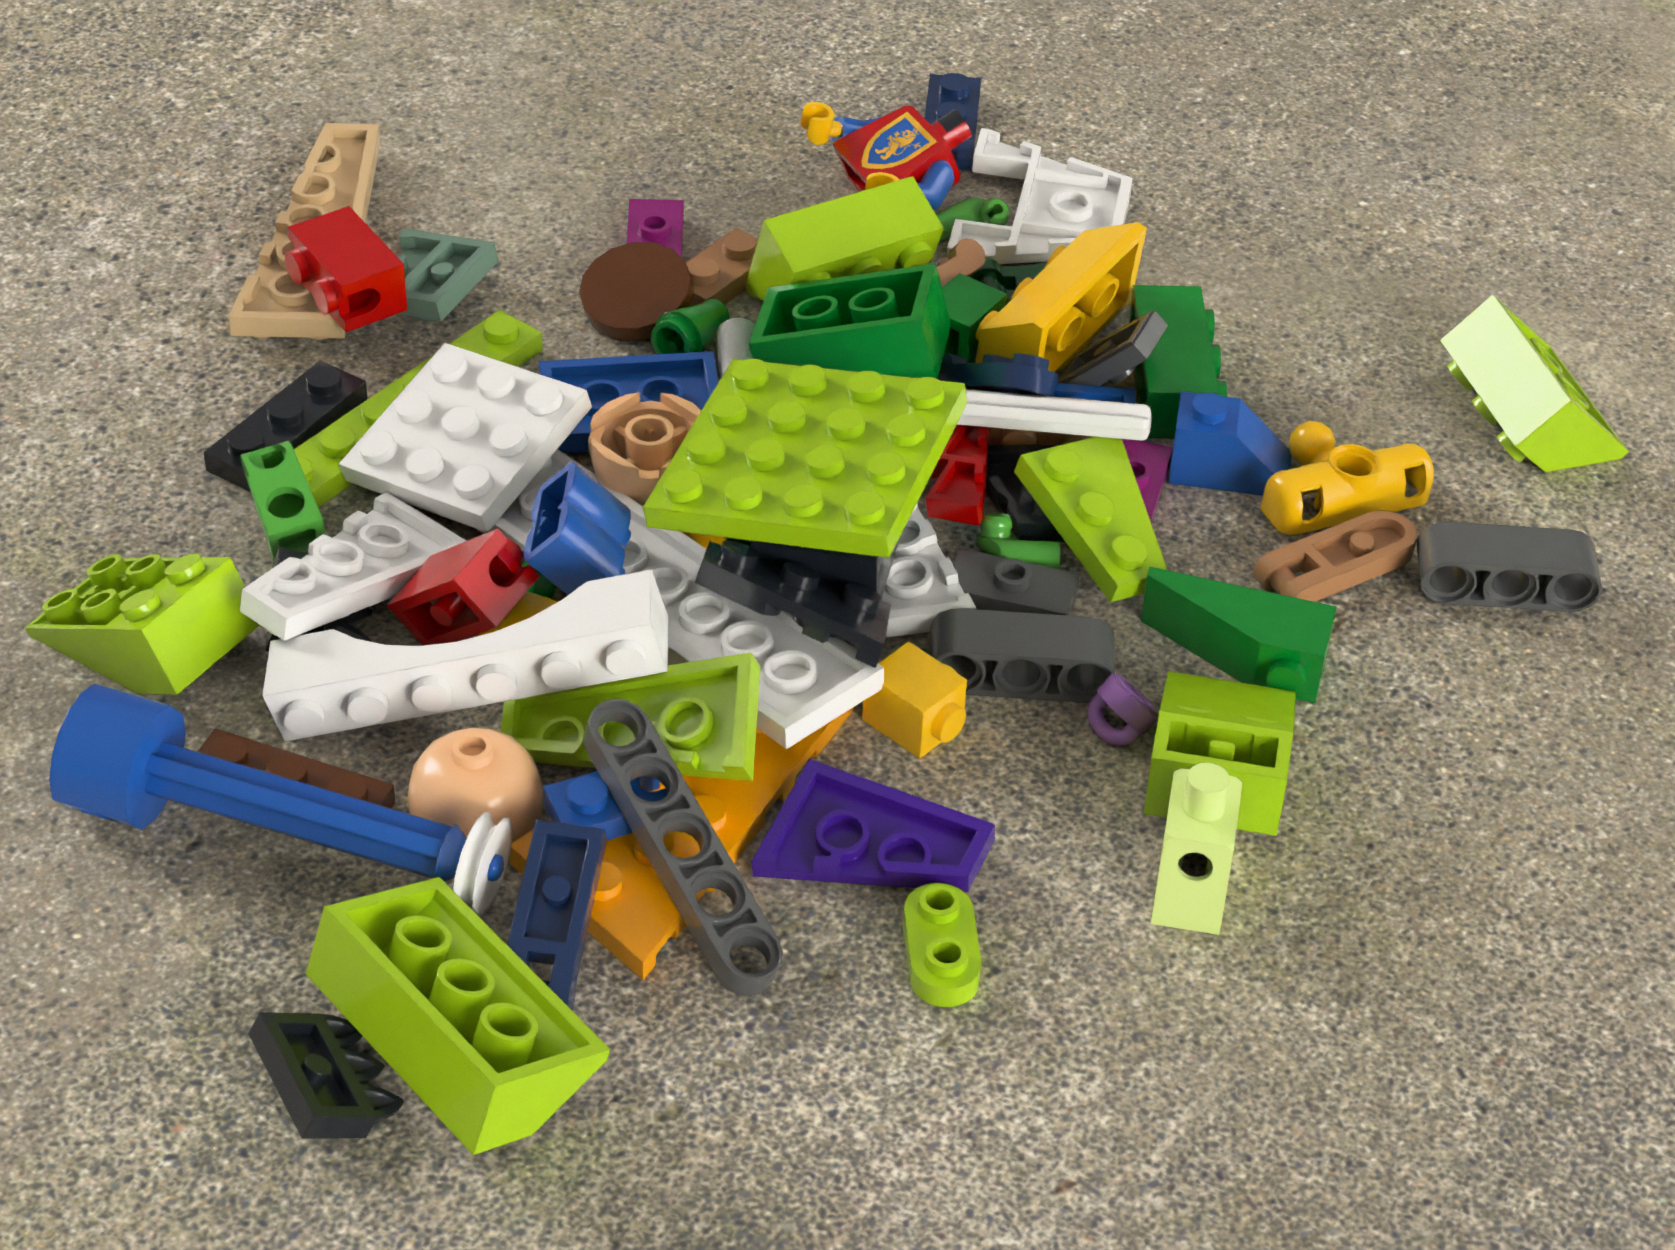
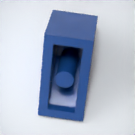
M1181 391L1169 484L1263 496L1265 485L1273 474L1280 470L1291 469L1292 455L1290 449L1241 399L1224 397L1214 393L1200 394Z

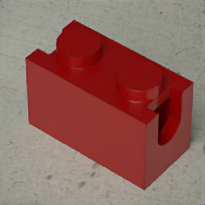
M350 206L288 227V237L294 244V250L285 253V264L291 279L297 285L302 284L313 296L320 312L324 315L329 314L345 332L407 311L404 263Z
M495 529L431 555L387 606L422 646L457 642L496 628L540 576L530 564L522 567L525 559L521 548L514 541L505 537L499 529ZM439 598L434 605L430 603V601Z

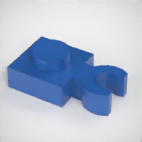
M598 771L543 786L544 806L552 822L605 829L607 840L632 833L631 828ZM641 776L630 782L632 791L637 797L645 801H659L667 796L665 788L655 792H648L660 788V781L653 777Z

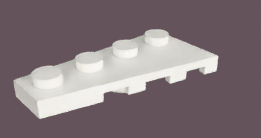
M386 491L374 499V507L371 512L366 514L356 511L346 518L343 522V530L336 536L331 538L322 534L309 543L308 555L302 559L287 558L243 588L240 612L266 628L271 634L285 641L337 619L347 617L352 613L384 600L392 599L431 555L466 542V540Z
M916 504L901 533L881 599L882 602L891 604L886 638L930 632L933 619L938 614L949 609H976L969 593L965 594L961 588L956 569L950 558H945L937 543L936 533L929 520L923 518L918 504Z

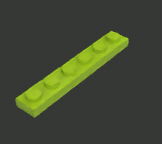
M500 309L449 343L450 345L516 367H520L543 351L541 331ZM434 354L294 449L318 508L353 484L345 480L338 464Z

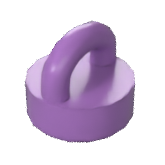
M1112 673L1096 689L1097 694L1092 698L1087 709L1088 720L1094 732L1108 744L1118 746L1128 745L1140 734L1144 735L1159 717V711L1133 684L1118 673ZM1107 706L1128 723L1122 730L1113 728L1104 718L1103 711Z

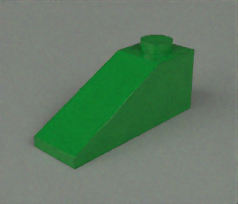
M1149 567L1141 621L1241 683L1296 691V699L1315 703L1328 655L1337 607Z

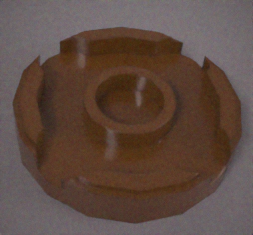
M632 242L611 248L591 263L582 276L579 289L586 317L590 319L591 325L600 334L618 341H642L651 338L652 330L658 318L665 312L691 306L694 292L686 261L673 249L654 242Z

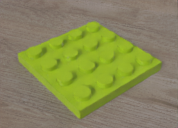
M732 359L644 504L643 511L646 526L648 528L889 558L967 405L965 383L940 381L932 377L910 378L882 375L874 371L853 372L825 369L816 365L797 366L769 363L759 359Z

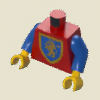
M820 102L807 103L803 108L800 125L802 128L807 129L806 135L809 141L815 145H823L831 137L834 142L832 145L848 180L859 192L913 176L932 209L937 210L940 208L949 190L959 182L961 174L951 150L969 139L972 134L966 121L955 109L930 124L913 106H903L883 117L864 121L841 116L836 117L834 120V110Z

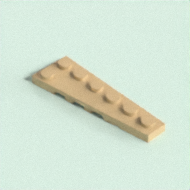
M325 123L304 164L305 170L298 176L291 190L292 201L287 211L281 210L275 222L276 233L272 241L264 243L259 253L260 264L254 275H248L229 313L231 336H252L254 338L302 337L315 340L328 338L345 339L346 332L329 314H322L310 292L302 284L297 285L291 279L285 264V253L294 250V244L288 237V227L350 206L366 223L380 148L379 124Z

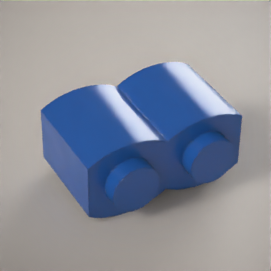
M571 461L540 487L531 511V518L534 524L524 546L525 561L567 595L587 581L624 575V548L631 537V531L629 530L631 521L630 509L582 468Z

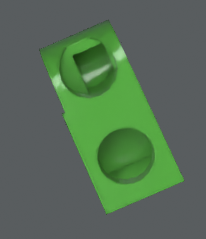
M290 441L240 455L248 486L254 500L255 510L264 532L272 561L274 562L279 547L308 553L309 543L322 534L326 535L322 515Z

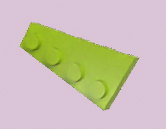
M749 652L668 665V672L504 701L500 732L512 736L531 754L535 763L595 768L584 745V734L590 714L597 705L605 700L616 698L628 700L639 706L647 715L681 775L753 781L761 666L753 654ZM606 722L598 728L600 736L611 745L625 746L635 740L630 728L620 722Z

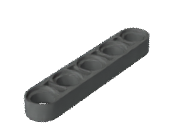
M616 698L603 701L594 708L587 723L584 734V745L587 754L602 780L606 783L610 794L717 979L726 989L738 995L752 996L762 993L770 987L782 963L783 950L778 937L647 715L639 706L628 700ZM606 722H620L630 728L635 740L625 746L611 745L600 736L598 728ZM641 776L653 777L665 786L667 796L659 801H645L637 797L632 791L630 782ZM671 832L687 833L697 841L700 852L689 858L677 857L665 848L663 837ZM707 888L719 889L731 899L733 910L719 916L709 914L698 905L696 893ZM742 945L752 946L765 957L767 967L760 973H744L732 963L730 951Z

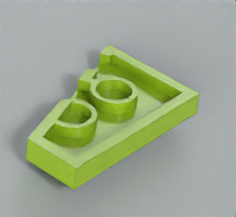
M1091 437L1020 456L1014 473L1110 603L1144 594L1149 567L1167 570L1122 439Z

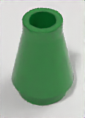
M708 299L697 305L663 313L658 318L651 334V341L657 354L704 352L717 336L719 326L730 319L726 306L717 299Z

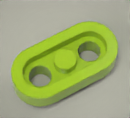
M930 883L916 888L906 898L903 916V933L911 988L921 1000L938 1007L962 1005L971 1000L977 993L982 963L972 901L961 889L945 883Z

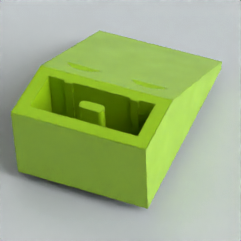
M194 553L183 557L161 558L159 554H151L142 558H122L120 554H114L104 557L91 565L87 570L88 578L74 589L62 591L49 598L42 605L44 612L24 628L30 637L137 694L178 695L260 626V624L240 612L242 589L246 586L230 557H201L199 554Z
M1168 671L1153 745L1143 814L1167 818L1174 771L1181 768L1190 770L1196 764L1208 762L1223 767L1229 776L1237 777L1243 782L1237 830L1277 836L1290 764L1296 691Z

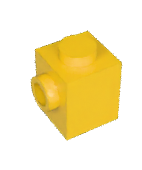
M909 641L878 663L884 667V684H882L880 691L863 701L862 720L919 759L940 743H948L959 734L966 720V678L959 675L949 665L941 663Z

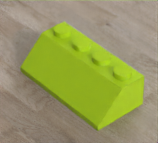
M440 877L324 906L306 975L472 1155L532 1136L607 1061L611 1049Z

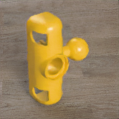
M1309 420L1299 424L1290 434L1289 440L1291 455L1302 466L1289 470H1280L1268 479L1260 509L1279 532L1287 535H1297L1336 526L1373 511L1398 512L1420 507L1428 502L1434 479V466L1426 450L1414 443H1403L1402 445L1375 450L1354 444H1344L1335 447L1336 440L1332 430L1322 422ZM1406 478L1419 491L1411 497L1405 496ZM1316 492L1313 506L1315 509H1319V513L1312 519L1303 520L1302 495Z

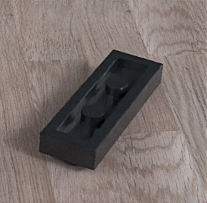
M318 361L204 451L206 471L251 492L240 455L285 441H290L293 449H296L366 401V381L326 362Z

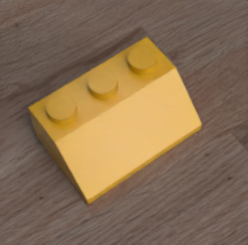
M1139 222L1085 230L1067 247L1065 245L1059 246L1048 259L1045 268L1034 279L1028 277L1018 285L1011 301L999 312L991 311L982 320L975 335L976 340L979 341L975 363L983 362L985 354L1013 359L1016 353L1027 354L1049 360L1048 370L1059 374L1070 363L1076 353L1083 350L1131 303L1133 285L1136 282L1147 227Z

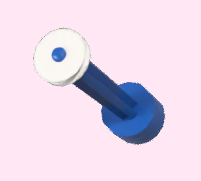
M93 684L81 692L75 700L58 732L51 757L49 777L51 795L54 801L73 810L143 830L157 818L168 800L428 878L440 877L444 882L455 878L453 891L467 905H472L473 911L479 917H482L490 908L505 875L512 844V823L510 818H503L496 825L493 823L490 812H484L476 820L468 837H466L458 824L449 826L184 748L186 732L183 714L164 703Z

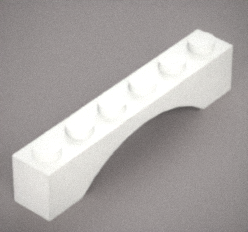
M652 570L587 581L561 601L526 620L493 633L457 642L424 646L384 645L356 639L334 629L299 635L285 641L282 639L270 641L262 696L284 741H291L668 672V614Z

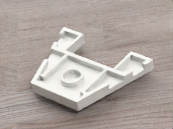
M981 128L974 152L972 172L1025 179L1013 226L955 219L947 246V256L960 240L968 238L977 241L983 247L986 258L994 259L999 264L1047 262L1059 246L1065 245L1067 247L1085 230L1125 224L1133 178L1073 157L1067 160L1066 165L1041 156L1040 146L1023 141L1019 149L1000 142L999 132Z

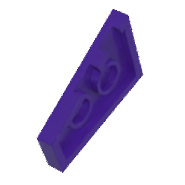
M809 759L751 861L753 877L918 888L930 883H945L955 886L963 892H969L995 841V824Z

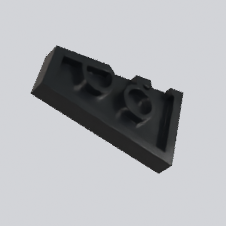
M709 541L695 580L696 584L762 615L777 616L781 611H785L793 615L794 621L803 628L802 634L821 643L827 642L829 637H840L859 646L855 659L876 668L884 647L891 604L881 601L882 598L877 592L858 584L849 583L842 588L822 581L817 571L799 563L786 562L782 567L762 560L755 549L743 543L723 541L722 545Z

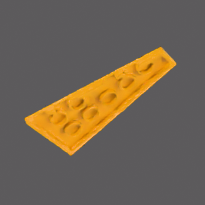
M854 707L788 749H785L756 728L753 781L682 775L734 864L765 825L766 813L777 799L783 801L795 785V777L809 758L818 757L853 712ZM660 782V788H659V789H656V790H653V791H648V792L659 791V790H661V789H664L665 786ZM533 830L511 844L510 864L522 875L525 870ZM677 831L663 837L665 848L677 857L689 858L700 852L697 841L687 833ZM632 832L628 835L607 840L587 932L644 981L656 965L657 953L670 937L676 939L686 927V924ZM714 888L702 889L696 893L697 902L705 892H713Z

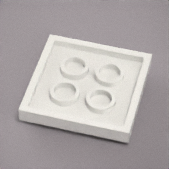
M444 343L338 465L345 480L381 494L387 491L405 503L488 533L592 408V404L585 389Z

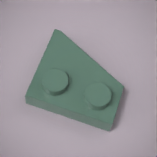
M404 228L399 235L402 251L401 255L397 257L404 263L407 311L399 313V315L416 317L423 321L441 322L499 262L495 243Z

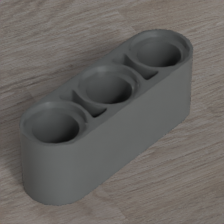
M1437 522L1427 526L1420 532L1416 541L1421 590L1427 598L1434 602L1453 605L1575 612L1591 607L1602 594L1595 545L1591 537L1581 531L1479 523Z
M959 608L949 609L938 614L933 619L930 627L929 655L941 663L949 665L959 675L967 679L966 695L1087 703L1097 694L1096 689L1112 673L1115 674L1114 631L1107 623L1100 619L1083 616Z

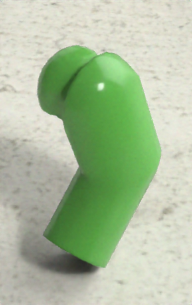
M974 197L967 198L935 213L944 227L939 241L951 236L955 219L1006 226L1010 217L1008 205L999 198H989L987 200Z
M985 513L983 515L982 522L980 523L981 532L976 534L979 548L986 554L1059 569L1060 542L1020 540L1011 535L1012 520L1008 514Z

